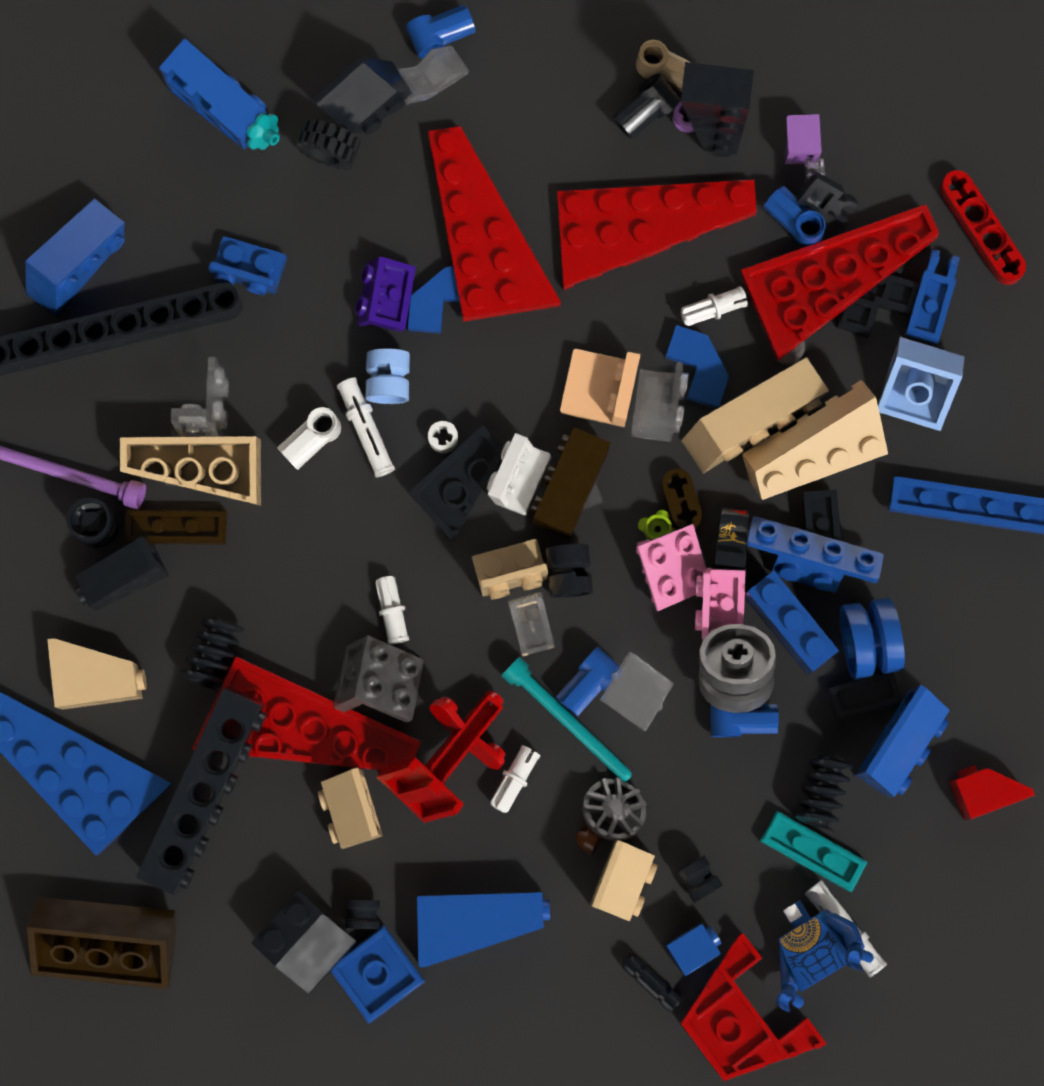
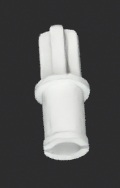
M741 286L715 296L711 293L708 294L707 299L682 307L681 317L684 324L688 326L713 317L720 319L724 313L747 307V300H743L747 297Z
M394 576L381 577L376 580L381 605L379 616H383L388 644L392 645L409 641L402 612L405 610V606H401Z
M521 745L520 751L509 770H504L503 775L505 777L490 802L495 809L504 813L509 811L522 786L526 787L528 784L525 781L540 758L537 752H531L532 749Z

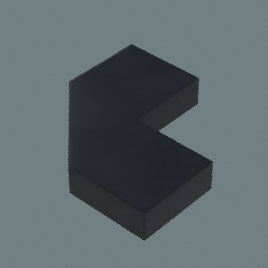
M890 274L841 312L837 328L869 338L878 308L910 317L920 283Z

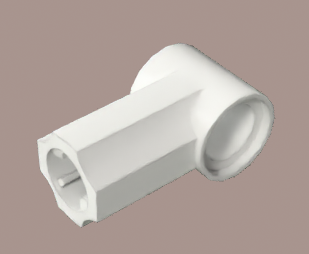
M316 408L311 411L308 419L280 444L277 449L298 470L325 444L337 439L341 432V422L329 408ZM326 417L331 418L332 427L326 432H318L316 429L318 421Z

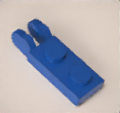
M932 249L926 269L921 276L905 336L937 345L955 287L956 279L954 278L960 257L952 255L947 263L946 274L942 276L934 273L939 262L940 251Z

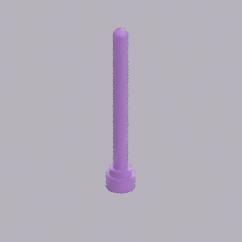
M0 446V460L118 496V500L123 501L124 506L139 509L143 503L146 494V484L131 480L130 482L124 481L121 484Z

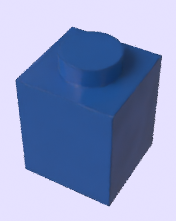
M699 923L665 944L682 974L687 976L719 956L721 953L717 946L722 943L711 926L705 929L703 924Z

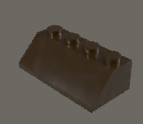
M37 897L27 925L31 975L169 989L176 939L174 910Z

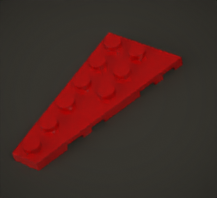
M926 204L741 270V278L777 362L938 238L939 231Z
M235 657L191 750H195L223 688L227 686L266 703L263 712L267 713L266 719L259 732L253 730L248 743L253 745L249 757L381 771L385 766L416 757L422 742L354 710L343 712L333 708L334 701ZM235 719L227 721L225 729L228 735L235 738L239 737L242 732L241 724ZM214 751V752H213V753H221V754H224V753L221 752V751Z

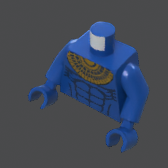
M800 900L783 910L793 930L779 938V965L782 991L777 995L776 1003L782 1010L789 1012V1002L792 999V1004L797 1008H801L804 1005V1000L802 996L796 993L798 989L801 992L845 965L862 971L860 959L871 963L874 959L873 954L864 950L865 946L857 925L837 913H831L827 909L811 918Z

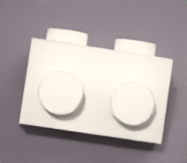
M515 433L512 441H508L502 450L501 460L503 461L498 472H493L487 485L489 497L498 506L521 515H526L551 461L550 453L533 447L527 437Z

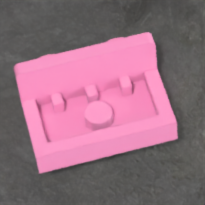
M705 568L704 575L697 576L696 597H703L702 610H696L695 630L702 631V640L714 629L724 625L744 624L746 569Z

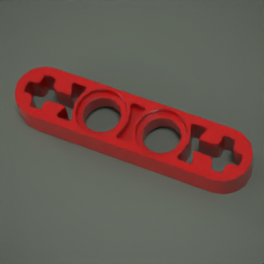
M961 170L949 172L940 185V193L994 277L1004 285L1017 283L1026 271V262L971 177ZM952 181L955 184L959 182L963 184L960 190L961 194L958 190L951 191L949 189ZM968 195H971L972 198L967 199L961 206L958 204L963 197L966 199ZM969 206L978 207L982 211V219L977 222L970 221L965 215V209ZM988 233L996 234L1000 239V247L996 249L987 248L984 245L983 236ZM1004 249H1006L1007 253L1004 255V257L1002 258L1000 256L999 259L996 261L994 257L998 256L1000 253L1003 252ZM1005 261L1008 265H1016L1017 268L1014 271V275L1011 272L1005 274L1002 270L1006 265Z

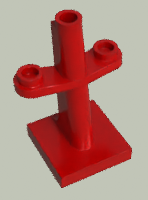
M488 690L463 720L456 713L458 707L451 699L441 697L434 700L429 707L430 711L451 735L425 765L414 757L383 767L376 778L424 823L457 815L464 803L444 784L468 752L472 753L483 764L495 770L500 769L505 762V752L501 747L494 743L487 744L480 739L484 731L503 709L502 704L504 701L498 693Z

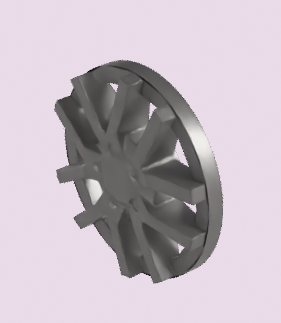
M617 777L615 779L604 778L592 785L587 791L583 800L582 810L584 819L593 832L608 840L621 841L631 838L641 829L646 818L647 803L643 800L638 788H634L631 784ZM608 785L615 786V794L611 795ZM602 788L603 795L594 793V791ZM622 788L629 792L622 795ZM634 797L637 803L628 805L627 800ZM589 800L598 802L601 806L589 805ZM640 809V817L638 818L633 811ZM590 813L601 815L597 823L592 820ZM625 818L635 825L633 829L624 820ZM603 820L611 823L608 832L599 828ZM616 824L624 831V833H613Z

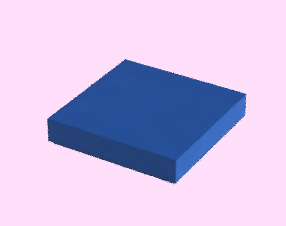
M385 925L350 950L331 971L368 1024L425 982Z

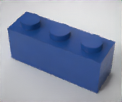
M775 571L771 572L745 594L746 601L807 676L839 651Z

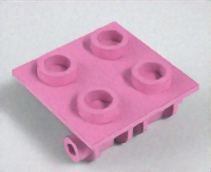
M693 524L654 540L646 539L637 543L636 554H639L643 566L642 573H645V582L649 585L652 595L651 601L654 602L657 611L696 595L697 576L704 575L706 565Z

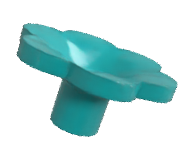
M261 113L257 116L255 123L251 124L247 130V136L249 137L247 145L252 150L257 148L264 150L269 144L274 146L279 142L278 117L273 113L269 115Z

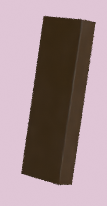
M125 509L124 543L129 544L144 536L153 545H227L228 512L226 510Z

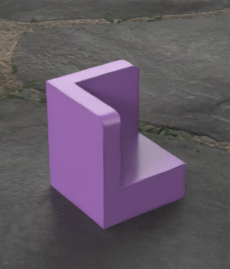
M819 114L787 116V145L784 150L785 164L818 163L822 153Z

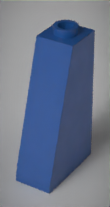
M543 892L417 896L419 967H427L544 928L543 920H550V899H543Z

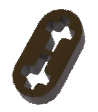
M671 469L664 475L661 483L662 493L671 522L677 530L688 526L685 520L679 521L677 518L682 513L680 504L685 503L687 511L689 513L694 512L696 515L691 520V524L696 529L702 519V510L689 473L683 469ZM674 476H677L679 481L684 480L686 483L681 488L683 496L681 498H678L675 488H668Z

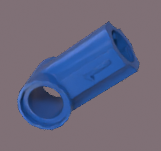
M465 4L434 17L431 15L419 16L411 20L405 27L414 49L421 59L432 57L441 52L445 45L476 33L471 14Z
M782 186L780 189H777L764 204L763 209L793 235L794 241L799 247L804 248L822 241L826 226L825 219L820 213L811 211L809 208L797 203L796 197L786 187ZM805 225H811L818 232L814 235H806L801 228Z
M598 646L578 668L579 672L556 696V699L577 717L601 690L604 692L623 670L618 663Z
M710 704L711 737H741V734H778L779 713L777 704H763L759 708L741 713L719 710Z

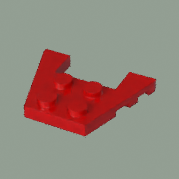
M740 933L736 937L680 1022L723 1081L758 1070L769 1064L798 1056V1054L821 1048L827 1044L807 1017L777 1039L734 982L736 978L762 959L744 933Z

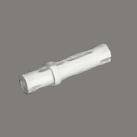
M356 377L342 381L337 385V389L340 391L348 410L346 413L347 419L354 424L374 470L375 477H381L394 471L395 467L392 465L383 440L371 416L373 409L370 404H366ZM353 400L356 401V404H357V406H358V408H359L360 414H361V416H362V418H363V420H364L365 423L362 422V420H361V418H360V415H359V412H358V410H357V408H356V406H355ZM367 432H369V434H370V436H371V438H372V441H373V443H374V445H375V448H376V450H377V452H378V455H376V452H375V450H374V448H373V445H372V443H371V441H370V439H369V436H368Z
M822 880L804 893L818 909L819 913L827 909L831 913H837L852 921L851 917L837 899L834 898ZM858 928L865 946L864 950L871 952L874 957L871 963L860 959V965L870 978L882 970L887 963L869 942V935L866 932L862 933Z

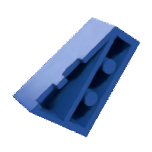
M184 38L159 67L169 91L245 150L249 139L247 130L251 124L255 123L259 114H267L265 110L267 106L256 95L247 94L232 76L225 74Z
M94 198L25 261L26 294L56 318L107 258L121 248L125 241V222Z

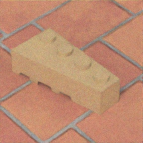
M806 357L699 419L681 441L704 474L724 460L727 462L735 458L748 445L752 444V446H755L770 436L769 432L775 428H778L779 431L786 428L796 420L794 416L802 411L805 414H809L822 405L820 399L829 390Z
M862 380L852 385V390L840 398L836 395L826 401V406L811 416L805 414L797 419L796 425L787 431H778L743 453L749 481L762 500L888 454L876 396Z
M256 436L120 438V472L261 506V439Z

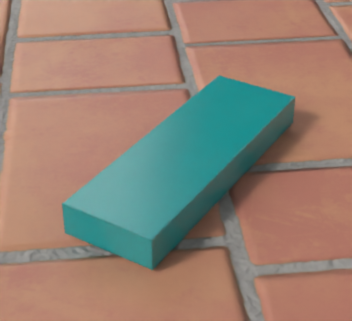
M778 811L774 813L760 839V842L851 893L868 863Z

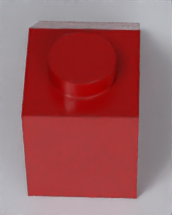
M976 765L957 771L958 778L949 781L964 820L974 819L1035 796L1033 788L989 768L977 770Z

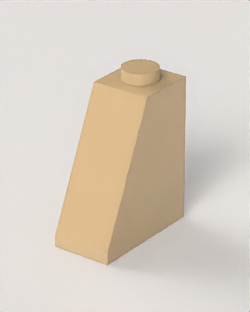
M55 638L47 639L55 708L64 710L143 699L142 690H146L147 682L144 669L139 670L138 664Z

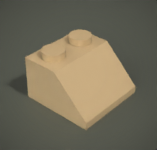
M359 768L351 769L321 782L323 790L318 791V796L323 811L329 810L333 823L328 824V829L333 844L339 843L340 847L345 849L383 836L363 770Z
M620 840L614 841L590 906L630 921L632 915L638 917L645 901V897L640 896L644 883L651 884L658 867L657 864L652 863L655 856Z

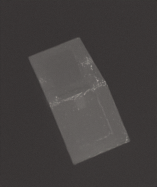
M452 46L431 49L417 66L398 69L413 92L405 100L407 104L428 100L469 73L468 68Z

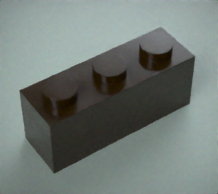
M576 427L573 428L570 436L563 435L557 449V453L561 454L557 466L550 464L543 483L548 484L543 496L537 494L530 509V513L534 514L533 525L570 540L610 450L611 442Z

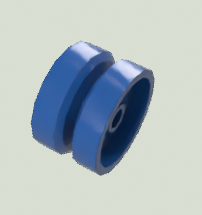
M890 597L872 600L869 603L867 612L859 602L840 606L839 625L847 667L852 678L871 677L874 674L876 665L883 674L903 671L905 664L903 636L897 610Z

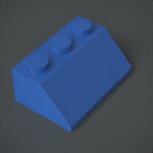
M919 685L907 692L902 700L903 702L900 703L855 774L856 777L888 798L895 797L897 793L901 796L904 794L913 779L908 775L915 764L920 767L931 751L927 747L933 736L939 738L949 723L945 717L950 710L923 685Z

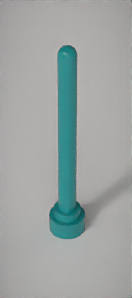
M519 656L501 676L510 685L513 683L517 687L521 685L622 781L629 780L632 775L630 769L530 676L532 674L528 669L530 665Z

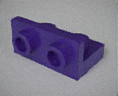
M381 256L369 261L363 267L361 273L363 290L355 306V314L358 315L357 325L364 327L371 324L397 332L404 331L416 267Z

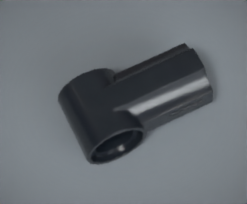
M656 73L646 79L639 86L638 94L612 116L620 130L630 139H633L655 118H661L669 114L680 103V98L661 73Z

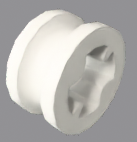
M447 421L434 423L428 432L429 444L433 450L439 453L452 451L458 443V432L455 426ZM441 429H446L448 436L453 437L451 442L446 440V445H439L438 439L434 437L436 432L440 434Z

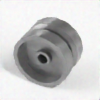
M729 624L714 629L704 638L699 650L700 692L708 703L719 710L741 713L761 707L770 698L774 687L776 654L774 644L769 637L752 626Z

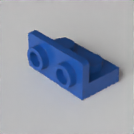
M223 236L215 262H210L209 270L212 276L215 277L214 280L218 283H229L233 286L234 283L247 286L246 290L265 296L266 292L276 294L287 256L280 252Z

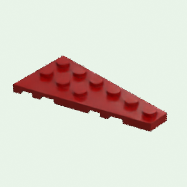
M461 126L428 131L463 322L560 306V299Z
M754 180L557 191L563 290L574 287L575 284L591 278L592 280L602 276L603 273L620 266L625 267L668 250L671 246L681 242H688L699 238V235L717 228L722 229L755 216L757 208Z

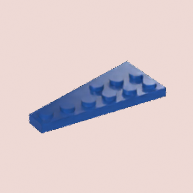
M0 692V753L96 856L105 850L173 785V783Z

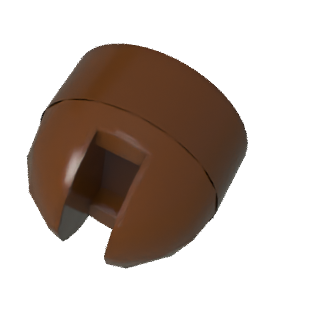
M583 825L576 834L578 846L591 855L596 852L603 839L593 832L588 825Z

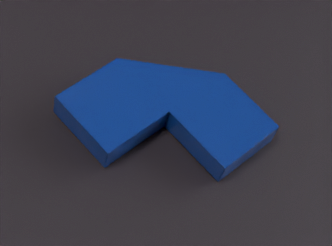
M445 267L411 295L408 331L441 334L444 302L459 303L453 267Z
M676 325L665 358L696 368L687 400L718 409L729 375L708 335Z

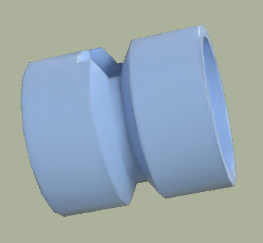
M374 349L367 352L366 371L371 375V378L366 380L367 401L379 404H400L409 401V380L404 378L410 370L409 352L399 349Z

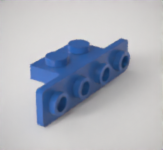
M754 516L746 542L747 546L777 554L771 572L775 571L779 577L787 581L799 582L815 587L818 590L832 593L837 592L844 574L877 583L880 578L884 555L880 552Z

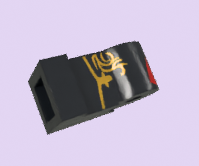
M721 507L712 568L745 569L749 509Z

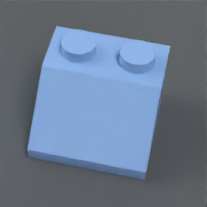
M900 337L878 402L879 412L941 431L963 376L964 356Z

